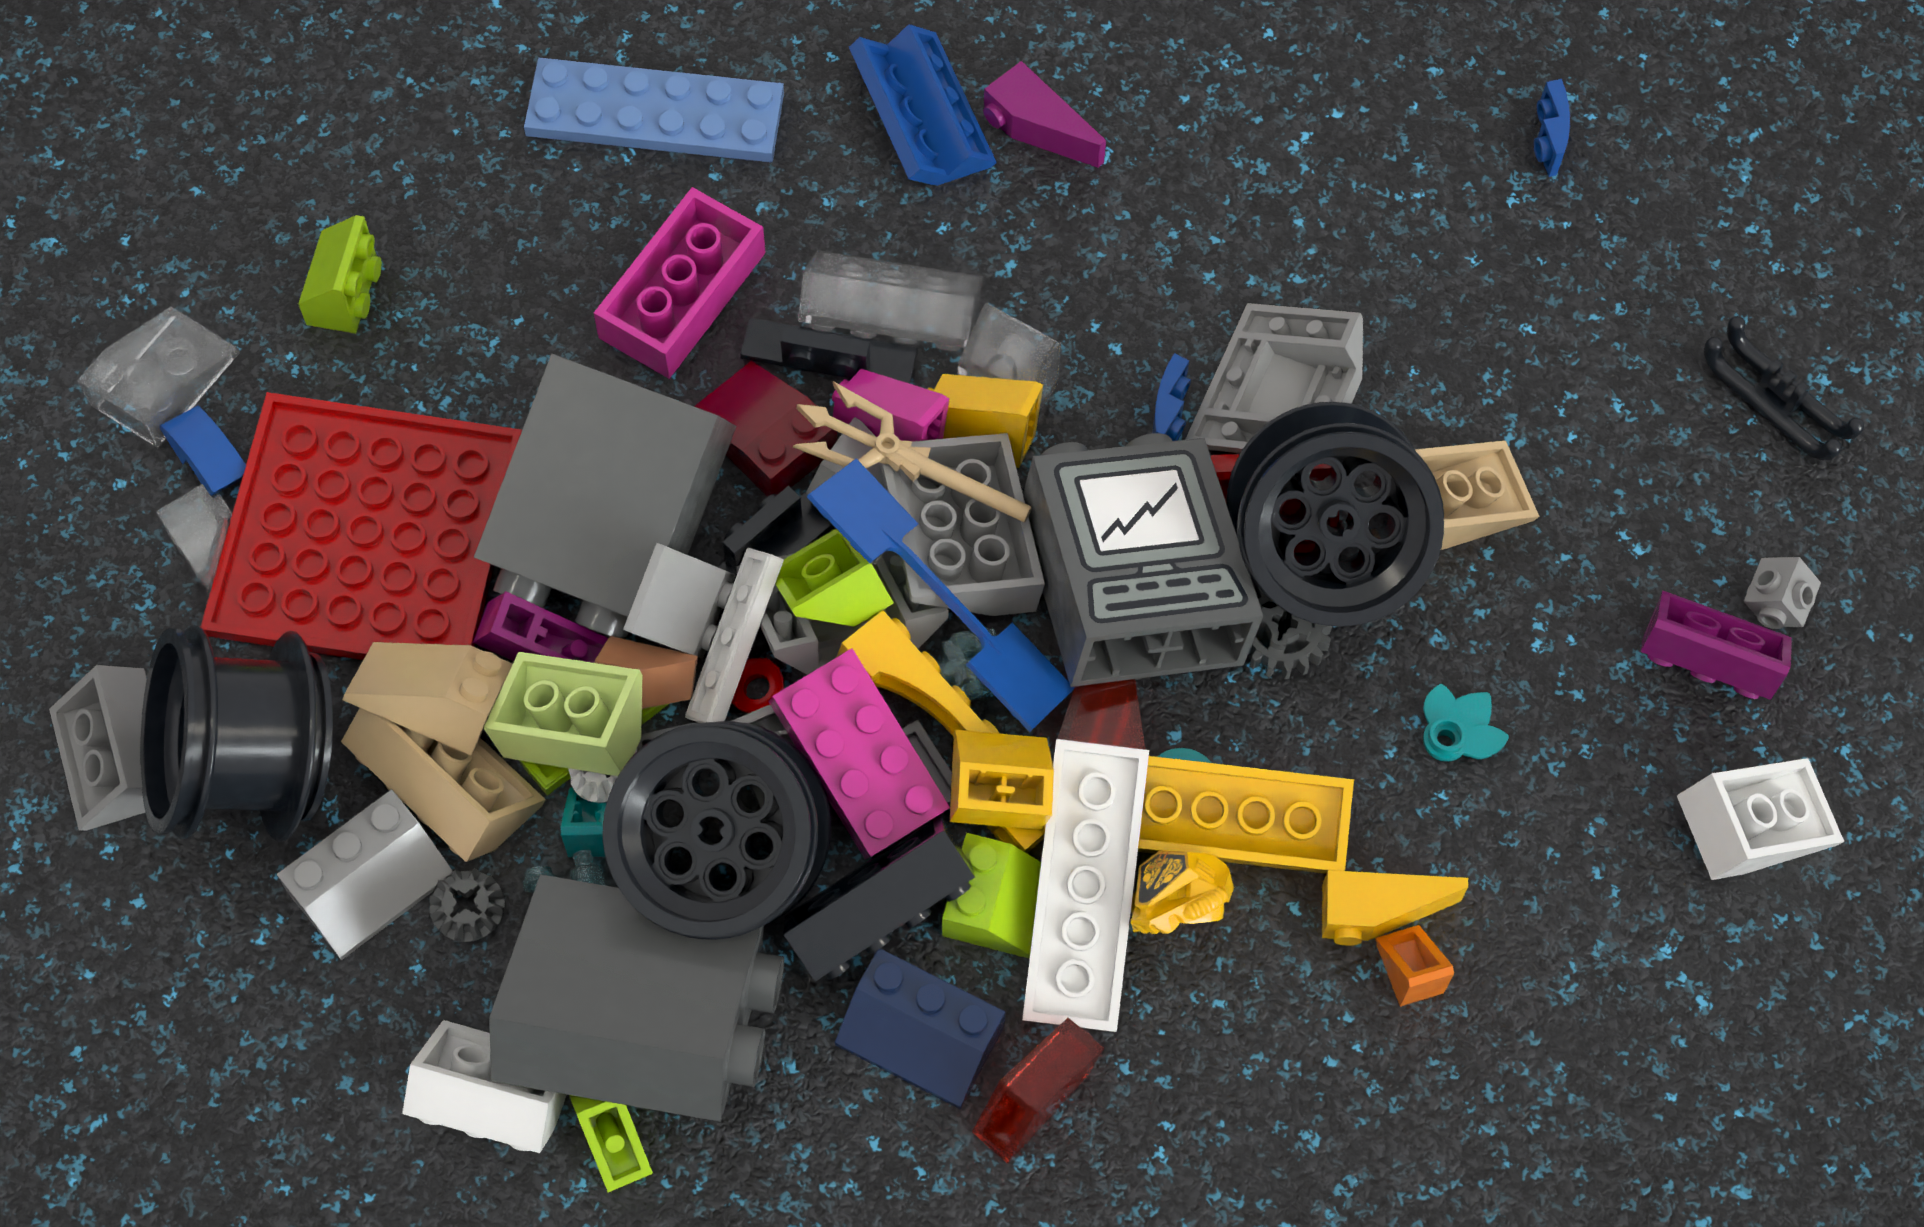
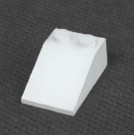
M1808 758L1712 773L1676 795L1711 880L1743 875L1831 848L1844 842Z

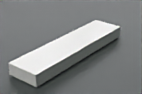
M751 548L746 549L685 718L698 723L725 721L784 559Z

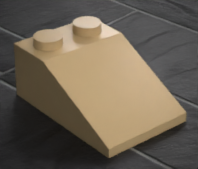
M1506 440L1415 449L1428 465L1440 489L1444 509V536L1441 550L1523 525L1540 517Z
M373 642L342 700L468 755H472L513 664L491 652L480 650L471 645Z

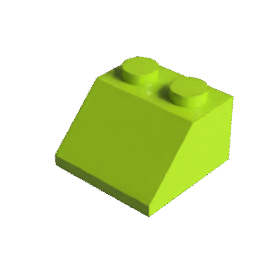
M837 529L784 559L775 583L795 617L855 627L863 621L871 620L879 612L894 604L872 563H869L857 552Z
M966 832L962 851L973 868L975 878L969 881L971 888L953 901H947L942 918V936L1030 959L1041 862L1013 844Z

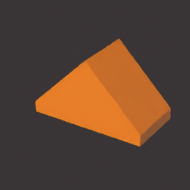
M1420 925L1375 938L1377 948L1400 1007L1444 994L1454 975L1453 965Z

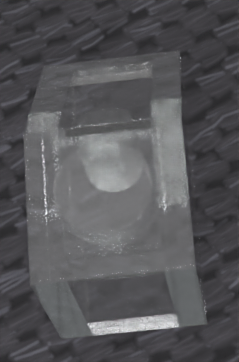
M201 484L157 510L156 513L166 532L210 595L229 527L227 520L232 517V512L220 494L212 498L204 485Z

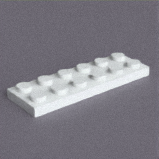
M1056 739L1053 762L1052 816L1046 823L1023 1021L1117 1032L1149 750Z

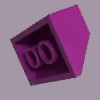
M1662 590L1643 636L1640 652L1647 654L1648 659L1658 665L1671 667L1675 664L1688 669L1699 680L1714 683L1718 680L1732 685L1737 693L1745 697L1758 699L1761 696L1771 700L1791 668L1792 637Z

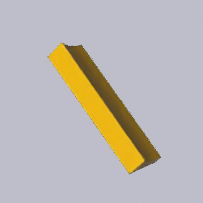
M1149 756L1138 852L1156 854L1158 851L1200 852L1212 854L1222 862L1324 874H1327L1328 870L1345 871L1354 779Z

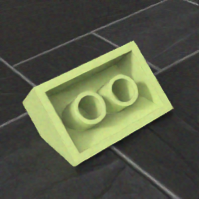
M518 652L483 729L503 758L618 776L626 763L634 755L641 740L643 675L639 669Z

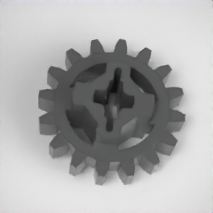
M1258 588L1257 598L1263 618L1248 653L1252 655L1249 667L1254 669L1261 663L1266 665L1267 677H1271L1275 669H1281L1284 679L1290 678L1292 668H1297L1302 675L1307 674L1309 661L1319 665L1323 657L1322 651H1328L1331 638L1327 635L1330 634L1332 626L1320 625L1296 617L1272 602ZM1284 620H1288L1286 627L1288 630L1283 634L1282 640L1278 641L1279 627H1282Z

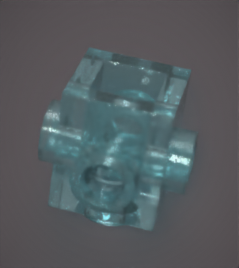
M994 628L987 629L991 636H997ZM962 631L952 635L948 641L942 642V659L936 660V662L940 666L941 676L951 687L953 685L958 686L969 699H979L990 694L991 691L979 681L966 664L981 651V642L972 631Z

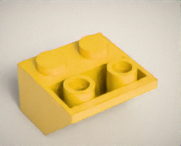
M955 730L950 822L1042 830L1052 816L1054 769L1047 738Z

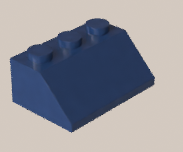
M880 948L876 951L856 987L835 1040V1045L961 1109L1004 1029L1005 1011Z

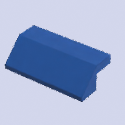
M908 24L887 45L859 37L849 46L909 180L938 186L991 168L997 163L936 32Z

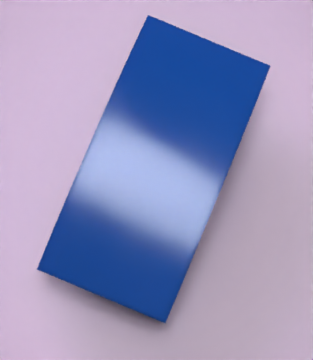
M1562 79L1546 82L1541 99L1537 101V115L1542 126L1538 137L1534 139V152L1538 162L1544 163L1549 177L1556 176L1570 131L1569 103Z
M1175 353L1169 361L1160 383L1152 433H1161L1169 436L1172 441H1178L1185 428L1186 421L1182 419L1184 401L1182 400L1191 384V379L1187 378L1189 360Z
M199 405L160 425V430L181 463L185 464L188 462L210 497L242 480L246 467L245 462L220 428Z

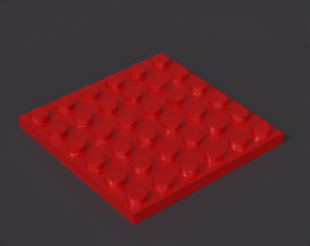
M267 392L201 628L208 637L273 647L285 632L295 631L303 638L309 652L364 660L373 642L471 645L475 647L473 641L481 622L494 565L474 558L522 430Z

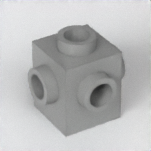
M1800 557L1761 558L1751 585L1748 587L1744 603L1765 627L1771 629L1804 627L1810 609L1815 603L1821 582Z

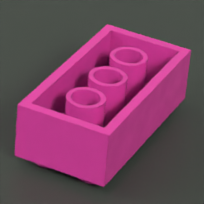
M692 187L595 310L594 318L598 338L670 379L765 255L763 226Z
M853 648L773 695L768 701L796 748L808 759L823 784L829 802L864 859L872 857L950 808Z

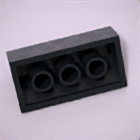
M939 814L786 914L783 935L815 982L825 975L829 980L833 979L852 965L850 959L858 953L866 950L870 954L886 945L892 939L889 933L904 923L910 928L926 919L931 914L929 907L944 897L950 902L967 892L971 888L969 881L975 878L973 868L945 820Z

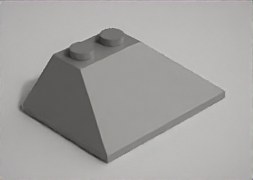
M1247 303L1185 440L1205 438L1208 450L1241 453L1248 441L1260 428L1284 412L1318 402L1352 404L1362 381L1363 317L1361 313Z
M885 551L872 562L875 571L894 603L885 608L884 612L891 619L897 618L905 625L911 636L910 641L918 649L948 619V609L911 602L901 556L893 551ZM792 554L780 556L779 558L786 559ZM740 565L736 566V574L739 571ZM774 585L760 627L774 657L808 675L835 659L841 643L868 621H863L853 627L795 617L780 591Z

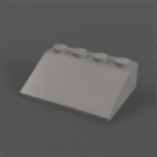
M1008 433L912 442L911 447L931 448L929 459L1025 503ZM880 463L886 490L918 523L913 530L903 537L902 542L922 560L970 612L989 616L1036 612L1045 583L1029 518L1024 523L924 475H920L912 482L901 469L896 472L889 464ZM901 557L911 602L950 609Z

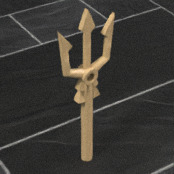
M834 381L833 386L847 409L856 406L881 420L880 435L877 438L829 416L826 407L797 404L796 409L815 428L827 426L872 447L869 452L858 459L866 469L880 462L882 464H889L896 472L901 469L912 482L920 475H924L1024 523L1031 512L1032 506L929 459L931 448L911 447L912 441L899 440L894 435L893 414ZM826 441L793 445V448L843 467L855 460L829 450Z

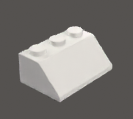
M443 1020L410 1064L402 1114L418 1118L426 1124L443 1125L464 1131L471 1137L488 1138L506 1143L520 1151L540 1153L555 1130L567 1094L491 1081L490 1033Z

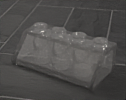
M816 251L803 271L798 321L809 323L810 328L819 331H832L834 327L850 329L851 334L863 338H872L876 334L893 336L895 342L902 344H917L918 341L935 343V347L941 350L959 351L961 347L968 348L972 339L984 277Z

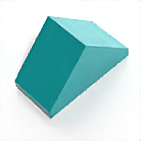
M569 788L561 823V837L568 857H606L603 844V819L607 802L587 801L581 798L573 788Z

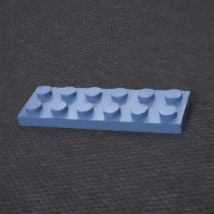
M538 57L524 130L525 135L528 137L773 163L784 97V83Z

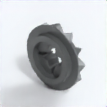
M475 868L471 871L454 870L453 874L446 879L438 880L437 888L433 895L429 897L430 916L435 927L444 936L459 942L479 940L490 934L500 923L505 908L503 892L492 875L488 876ZM477 893L474 903L480 915L467 909L463 910L460 914H456L459 905L454 894L469 898L472 894L475 895Z

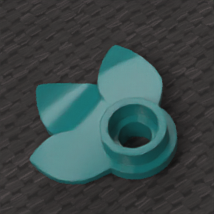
M1439 684L1426 696L1423 705V712L1428 723L1423 733V745L1426 751L1433 758L1440 761H1454L1462 755L1474 759H1485L1498 753L1505 746L1509 735L1501 729L1488 725L1492 709L1491 695L1488 692L1467 694L1455 699L1450 690L1443 684ZM1441 735L1448 736L1453 744L1451 746H1444L1439 743L1437 737Z

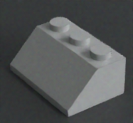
M96 665L49 709L79 830L87 831L145 813L140 765L141 721L147 681L144 668Z
M391 789L277 873V876L290 897L340 960H343L437 888L438 880L446 879L453 874V871L420 823Z

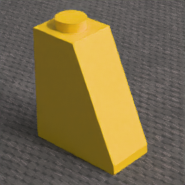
M942 374L935 389L928 387V390L943 394L950 399L943 439L1008 433L1015 465L1017 468L1020 467L1036 434L1044 384L1036 381Z

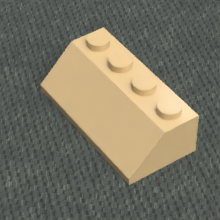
M359 708L341 741L361 764L367 766L386 785L389 791L392 789L417 814L418 819L429 826L448 844L450 850L460 856L465 862L495 851L539 810L546 800L481 738H479L472 755H468Z

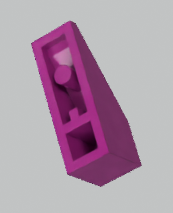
M1022 61L984 88L983 113L987 121L994 128H1001L1012 139L1097 168L1104 163L1106 140Z
M505 591L488 602L473 643L512 661L515 660L518 652L595 663V659L608 638Z

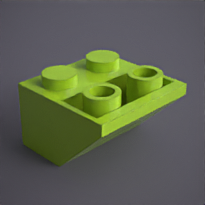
M355 215L321 231L298 303L306 325L356 334L360 319H366L370 309V294L368 293L371 283L377 282L380 277L382 262L381 258L376 255L374 236L369 233L364 216Z

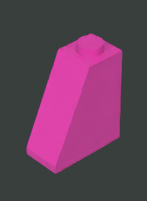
M860 369L850 381L844 379L839 384L893 414L894 435L899 440L913 442L943 439L950 400L943 394L864 369ZM835 389L832 396V401L834 402L833 417L846 424H850L855 417L862 421L878 437L880 435L881 420L856 406L847 409Z

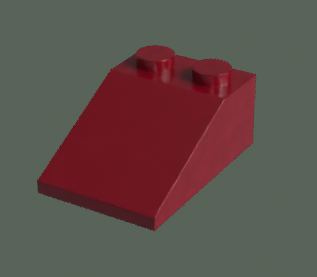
M750 361L694 406L718 415L737 426L726 456L767 497L774 493L778 495L788 486L790 488L793 487L824 460L793 448V445L826 441L827 448L831 450L838 440L837 431L827 426L815 428L796 409L797 404L816 406L807 396L753 361Z

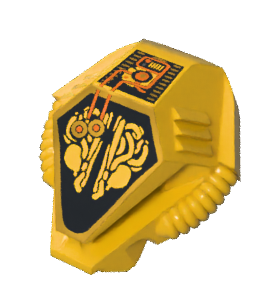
M1158 851L1139 866L1137 889L1133 894L1131 904L1133 932L1144 934L1148 932L1151 934L1161 932L1162 934H1169L1177 928L1179 923L1195 924L1223 919L1224 903L1230 901L1234 889L1227 865L1209 853Z

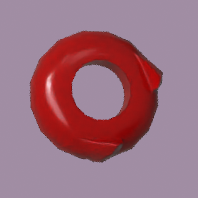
M767 658L748 659L731 703L741 712L747 714L770 705L768 701L771 697L785 689V680L780 668ZM756 678L767 679L770 687L764 697L756 700L747 697L746 689L752 680Z

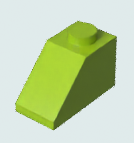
M569 1095L607 1192L653 1174L626 1105Z

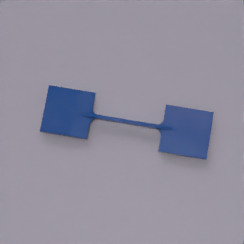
M857 458L807 495V498L819 512L833 524L850 542L851 546L869 563H872L885 551H893L900 555L978 637L981 642V651L966 666L1029 732L1075 689L1070 687L1069 681L1013 622L999 635L991 636L979 620L922 560L902 542L903 537L913 530L918 523Z

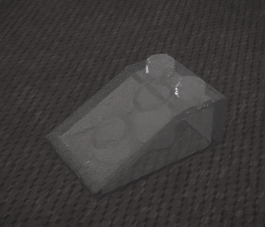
M170 307L105 348L77 381L92 407L158 448L166 439L159 428L160 425L192 409L237 357L240 351L236 346L175 308Z

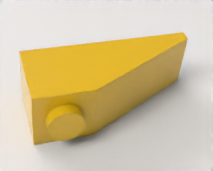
M1328 870L1322 884V938L1334 939L1336 944L1345 946L1358 945L1362 943V940L1369 941L1461 902L1468 888V878Z

